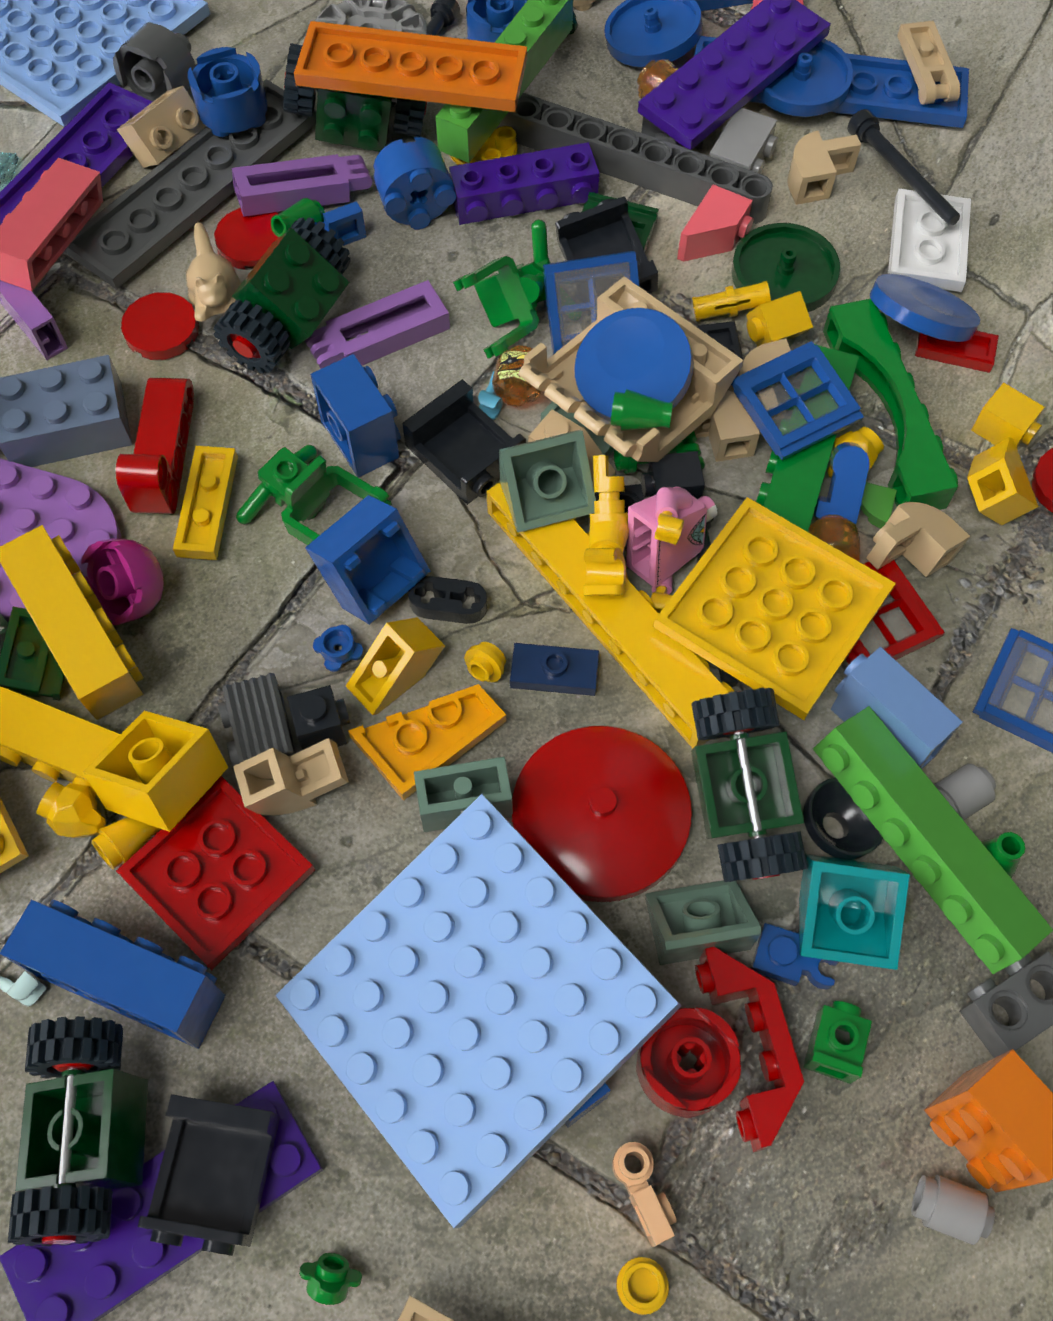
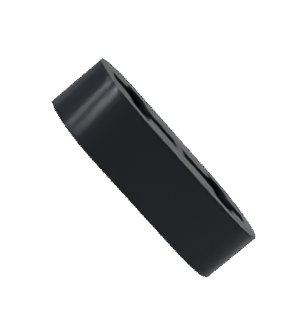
M425 576L408 591L409 603L413 613L425 619L473 624L480 621L487 612V593L480 584L472 581ZM426 591L433 592L434 597L430 599L429 603H422L421 597L426 595ZM467 597H474L475 603H472L471 609L463 608V602L466 601Z

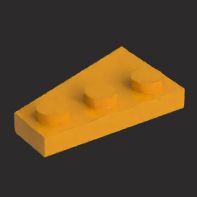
M477 684L429 701L428 706L406 714H402V712L387 716L386 721L366 728L362 725L348 730V733L354 743L404 801L416 791L415 771L449 766L506 722V714L486 691Z

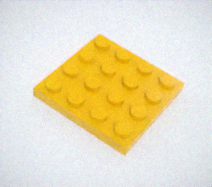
M746 497L655 618L653 627L752 689L772 688L776 704L805 720L891 593L895 582Z

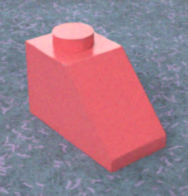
M713 184L681 232L677 259L684 262L732 251L740 237L744 238L751 230L754 218L749 215L753 200Z

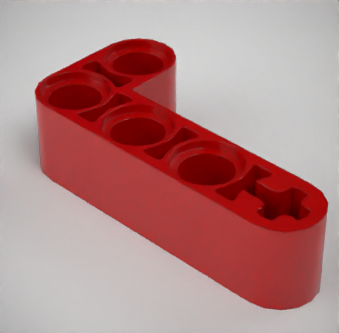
M149 378L147 380L134 453L120 454L116 462L117 485L132 513L174 514L176 511L194 406V390L191 379Z

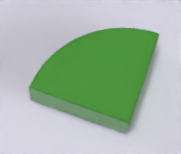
M866 482L860 509L868 517V521L872 525L881 529L892 514L897 490Z

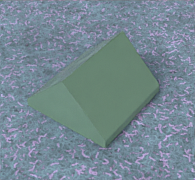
M581 429L499 450L500 484L517 532L594 513V501H596L584 435Z
M723 880L645 893L659 965L699 959L704 949L716 947L726 954L751 950L761 935V925L736 881L724 882Z

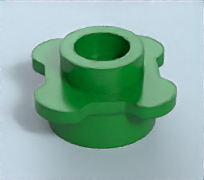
M325 1253L319 1257L318 1261L313 1263L305 1262L301 1265L299 1271L300 1277L308 1280L306 1287L308 1295L314 1301L325 1305H336L343 1302L347 1298L349 1287H358L362 1281L361 1272L349 1268L347 1259L335 1253Z

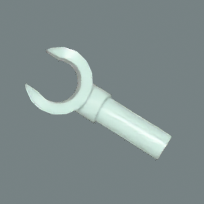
M26 971L22 973L15 983L8 978L0 976V989L27 1007L32 1006L47 989L45 985Z

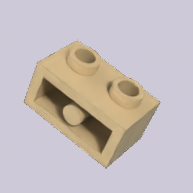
M180 86L165 92L120 126L117 131L144 168L161 164L174 151L196 136L206 125L200 120L195 103L184 86Z

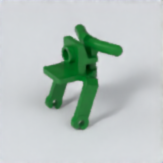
M535 220L531 225L533 262L526 265L522 263L516 266L513 258L504 256L492 260L476 271L453 281L457 291L474 285L493 327L515 319L520 321V325L483 349L487 359L494 355L497 357L505 353L509 346L535 330L538 326L539 318L535 311L536 303L546 300L543 264L551 263L548 258L547 227L543 220ZM495 271H498V273L489 276L490 274L494 273ZM559 285L561 306L576 304ZM582 311L565 314L571 320L576 321L581 318Z
M306 445L294 454L286 447H283L258 470V479L261 483L239 509L236 519L240 524H249L268 499L273 496L279 506L287 505V508L281 513L287 532L304 544L309 545L320 535L301 524L300 521L304 522L306 519L311 520L316 517L325 505L326 499L330 496V491L336 485L342 486L362 499L369 495L390 506L392 503L388 500V493L382 488L371 486L339 466H328L326 468V460L320 455L316 458L317 449L313 445Z

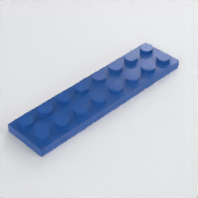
M700 36L696 43L695 55L714 41L716 37ZM846 53L853 66L851 87L844 102L830 112L854 115L860 110L868 109L877 118L933 124L944 127H964L968 108L969 68L953 66L960 82V96L957 101L944 102L943 99H936L933 104L922 105L919 102L918 86L906 60ZM757 95L749 101L763 103Z

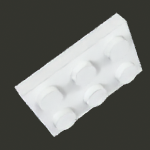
M898 189L894 206L888 274L904 275L933 284L944 290L962 292L966 283L971 199L942 195L960 214L959 221L955 225L949 226L916 191Z

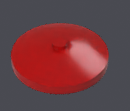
M581 727L562 733L549 740L526 762L516 781L512 797V826L574 892L585 901H621L642 894L657 885L671 872L678 862L686 845L691 827L692 811L689 791L676 764L659 746L649 739L617 727Z

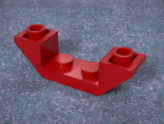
M716 947L705 948L699 958L700 964L695 965L696 979L701 993H709L712 1005L746 997L749 998L750 1003L745 1004L747 1021L753 1033L759 1032L764 1049L763 1052L759 1053L761 1069L766 1081H773L775 1089L747 1095L739 1102L741 1110L736 1111V1121L742 1140L744 1142H751L753 1153L762 1151L772 1145L804 1084L803 1075L775 983Z

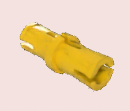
M767 281L736 289L733 288V285L727 286L725 291L692 297L696 322L729 314L730 317L738 316L739 311L756 308L761 304L771 301Z

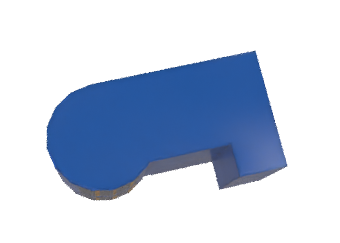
M844 442L837 445L830 455V465L833 473L828 496H818L814 515L818 518L857 524L869 471V458L867 453L858 444Z

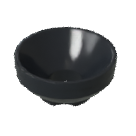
M836 778L821 782L807 797L803 809L804 824L809 836L822 851L838 859L853 860L871 853L881 844L883 840L882 835L855 804ZM824 817L835 818L841 824L844 832L842 838H834L826 832L823 826Z

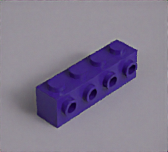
M589 142L449 167V174L456 193V199L453 204L459 225L585 203L588 201L589 192L598 194L600 173Z

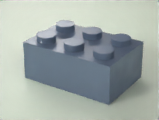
M109 355L0 378V449L9 462L35 467L133 445L122 383Z

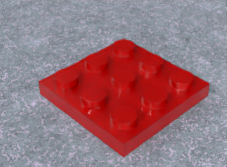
M222 776L218 778L170 832L161 829L116 870L211 971L315 871L313 865L261 814L245 808L242 796Z

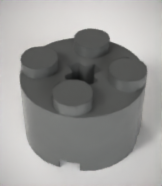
M151 22L144 24L132 35L113 57L114 70L121 85L125 87L128 84L135 94L152 102L168 90L184 86L187 91L190 88L188 71L190 67L193 70L196 65L190 53L191 44L183 34H174L166 27Z

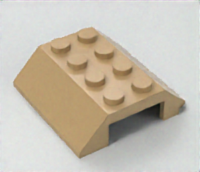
M624 276L597 297V320L548 359L547 346L543 343L538 344L524 356V365L519 370L518 375L537 390L545 391L544 395L567 413H574V418L594 434L605 436L604 441L624 457H632L637 462H658L713 414L743 366V359ZM648 308L669 316L684 331L693 354V375L686 394L672 410L670 428L653 427L621 431V427L611 426V422L593 412L580 394L574 370L576 355L587 333L605 317L625 309Z

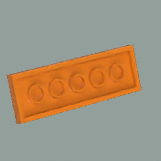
M310 21L294 71L296 86L516 112L527 62V46Z

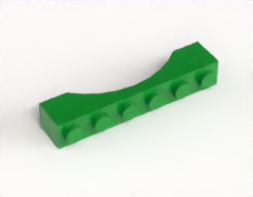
M871 299L830 306L823 329L829 347L859 356L855 374L868 383L879 396L890 415L894 427L897 453L894 471L889 480L888 488L897 490L894 500L896 507L906 502H918L933 506L939 510L947 509L958 488V477L955 470L950 468L943 454L942 441L938 435L934 434L929 422L928 409L925 404L920 402L917 396L914 378L904 367L901 360L900 347L897 342L892 340L888 331V322L885 314L879 311V308Z

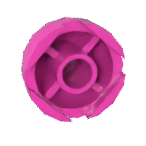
M107 539L97 541L88 546L81 561V564L88 563L87 576H84L99 600L107 617L113 621L112 624L128 623L149 614L160 601L164 586L163 571L152 551L143 544L129 539Z

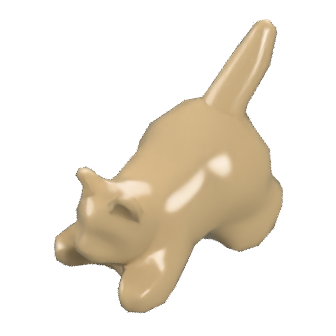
M197 222L194 226L197 254L186 271L188 299L192 305H195L194 317L196 321L202 322L214 315L226 312L229 306L236 301L232 295L241 285V281L232 263L221 255L214 253L204 225Z

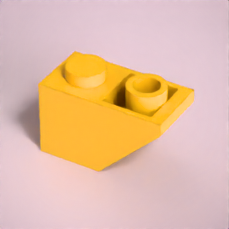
M1009 437L974 456L967 479L981 514L1002 526L1039 507L1014 439Z

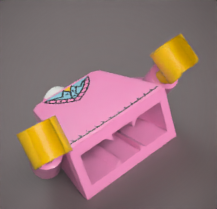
M662 487L656 495L628 507L629 537L627 540L626 566L652 586L651 590L653 593L651 599L658 613L661 612L673 596L669 595L672 592L673 574L701 552L704 547L706 523L717 516L716 505L710 497L702 496L696 499L681 487Z

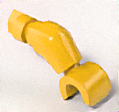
M597 455L593 456L594 493H599V501H594V514H590L589 548L584 553L586 563L584 596L623 595L626 584V562L623 552L629 537L628 513H625V500H620V492H625L624 476H609L608 456Z

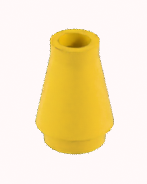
M126 817L99 829V835L92 839L91 842L104 862L114 870L130 859L161 829Z

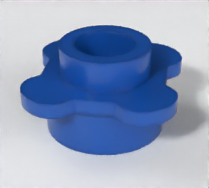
M346 625L328 628L313 642L314 651L323 656L325 668L331 672L339 671L343 664L350 660H358L363 655L362 645L355 643L351 629ZM340 645L342 646V649L340 651H335V646Z

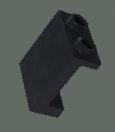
M625 196L617 199H606L596 207L583 212L569 213L555 223L557 242L565 261L635 251L639 287L647 293L658 290L657 268L654 261H648L629 217L628 202ZM624 276L595 279L597 297ZM588 281L575 282L582 303L590 302ZM586 310L588 317L591 316V310Z
M463 379L402 423L405 446L467 505L478 496L484 497L487 495L486 491L495 486L500 480L499 450L526 443V438L521 434L516 435L514 438L509 436L474 403L473 388Z
M171 1094L165 1115L173 1119L148 1215L140 1216L137 1227L151 1229L150 1241L182 1247L185 1235L204 1239L202 1251L233 1256L235 1245L251 1247L280 1117L272 1111Z

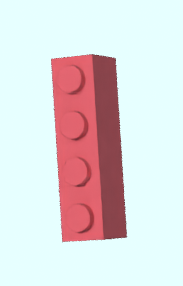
M58 158L48 170L42 173L40 180L30 191L24 194L22 201L11 213L5 216L3 223L0 225L1 281L29 291L34 290L103 203L99 171Z

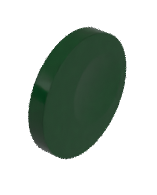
M772 223L752 230L741 239L735 249L731 273L736 288L767 281L771 301L801 291L807 311L811 312L824 305L834 293L840 275V260L832 244L818 232L793 223Z

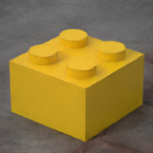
M144 710L83 773L106 810L170 832L228 769V765L209 729Z

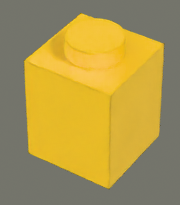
M801 291L761 304L746 314L748 319L747 331L752 341L756 342L757 347L782 339L790 340L813 328Z
M1003 382L982 408L971 431L994 445L1011 437L1014 439L1017 448L1021 443L1028 446L1042 427L1036 421L1045 407Z

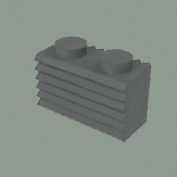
M268 673L266 676L260 675L258 678L252 677L249 680H242L240 683L234 682L232 685L226 684L223 686L226 701L218 703V708L224 728L232 727L234 740L227 742L232 766L271 748H275L287 756L296 754L282 692L274 673Z

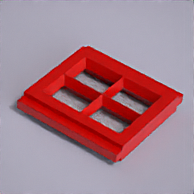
M894 560L879 569H876L869 561L864 563L865 566L895 582V585L845 659L848 664L860 654H864L868 658L879 647H882L892 658L897 660L935 642L936 639L945 634L942 627Z

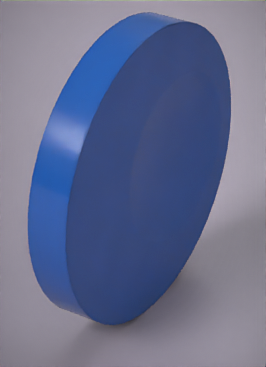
M626 0L612 11L606 21L604 32L608 51L619 62L634 67L659 66L666 64L665 60L672 62L689 52L700 39L703 27L701 9L695 0Z
M823 39L809 52L801 53L797 62L757 94V96L767 106L784 114L800 117L822 115L840 106L848 96L853 79V66L847 54L840 47L827 39Z
M898 274L880 275L870 292L872 302L883 313L912 330L931 337L954 342L968 341L973 337L980 324L979 315L963 300L942 288L912 277Z
M631 308L605 317L587 333L576 355L575 379L578 390L587 405L598 416L611 422L615 392L625 393L626 389L664 402L673 403V408L676 407L690 386L694 361L692 350L684 331L672 318L662 312L648 308Z

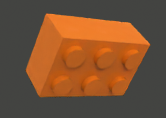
M1013 1049L965 1072L924 1109L932 1119L930 1126L934 1133L946 1145L950 1147L955 1146L968 1161L966 1167L969 1173L984 1188H992L997 1193L1046 1183L1053 1178V1093Z

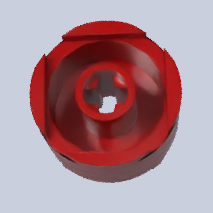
M697 1007L679 1008L638 1050L636 1072L644 1093L661 1110L683 1118L700 1116L716 1108L731 1094L740 1078L741 1056L739 1043L730 1025L719 1015L708 1009ZM689 1053L695 1055L697 1058L694 1064L695 1069L690 1068L684 1071L679 1066L681 1062L680 1056L686 1057Z

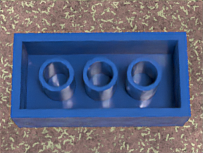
M31 899L1 950L0 955L42 980L192 1047L200 1048L226 996L215 985L217 978L206 972L207 967L181 955L176 963L175 959L162 953L164 949L157 944L141 937H137L135 942L121 935V930L97 918H94L91 923L77 916L79 913L77 910L52 899L49 906H45Z

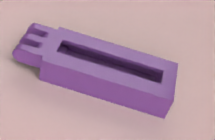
M336 154L232 168L233 187L243 217L285 211L303 198L316 200L322 206L350 202V191L368 189L373 183L365 162L360 155L339 157Z
M0 280V304L43 357L49 360L68 349L53 316L34 293Z
M427 280L326 321V326L315 330L311 337L305 340V343L311 348L310 351L313 357L317 359L320 369L351 354L356 356L361 365H365L450 329L449 312Z

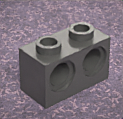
M1049 951L1035 960L1027 954L1023 959L1004 968L1010 977L1000 984L996 985L992 978H989L967 993L973 1002L961 1009L960 1013L993 1058L1012 1049L1014 1051L1018 1050L1053 1025V956ZM1030 979L1038 981L1043 986L1045 1000L1038 998L1032 992ZM993 1004L1000 1005L1005 1009L1009 1017L1008 1026L999 1023L995 1019L992 1012Z

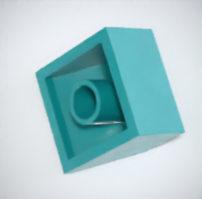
M805 854L808 869L803 870L799 896L800 955L897 970L910 874L897 866Z

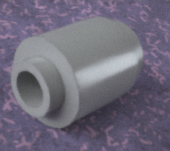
M970 763L965 764L934 784L963 820L995 800L994 790L996 789V783L992 775L985 768L977 767Z
M923 1175L917 1184L911 1212L912 1216L921 1219L923 1226L975 1245L980 1237L988 1238L995 1219V1209L988 1205V1195L984 1192L936 1175L934 1178Z

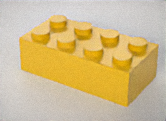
M41 525L0 546V564L78 700L92 716L99 720L144 695L137 684L138 681L144 679L143 675L124 644H122L123 641L104 612L99 600L87 583L82 571L60 535L51 539L44 526Z

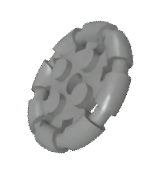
M343 0V2L337 5L332 3L327 6L315 19L316 22L426 34L427 23L422 14L415 13V7L405 0Z

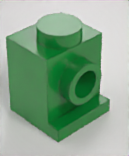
M833 1001L832 1007L824 1005L816 1013L803 1068L848 1084L861 1078L864 1068L862 1063L872 1021L860 1017L861 1008L853 1004ZM836 1029L849 1033V1045L840 1044L836 1040Z

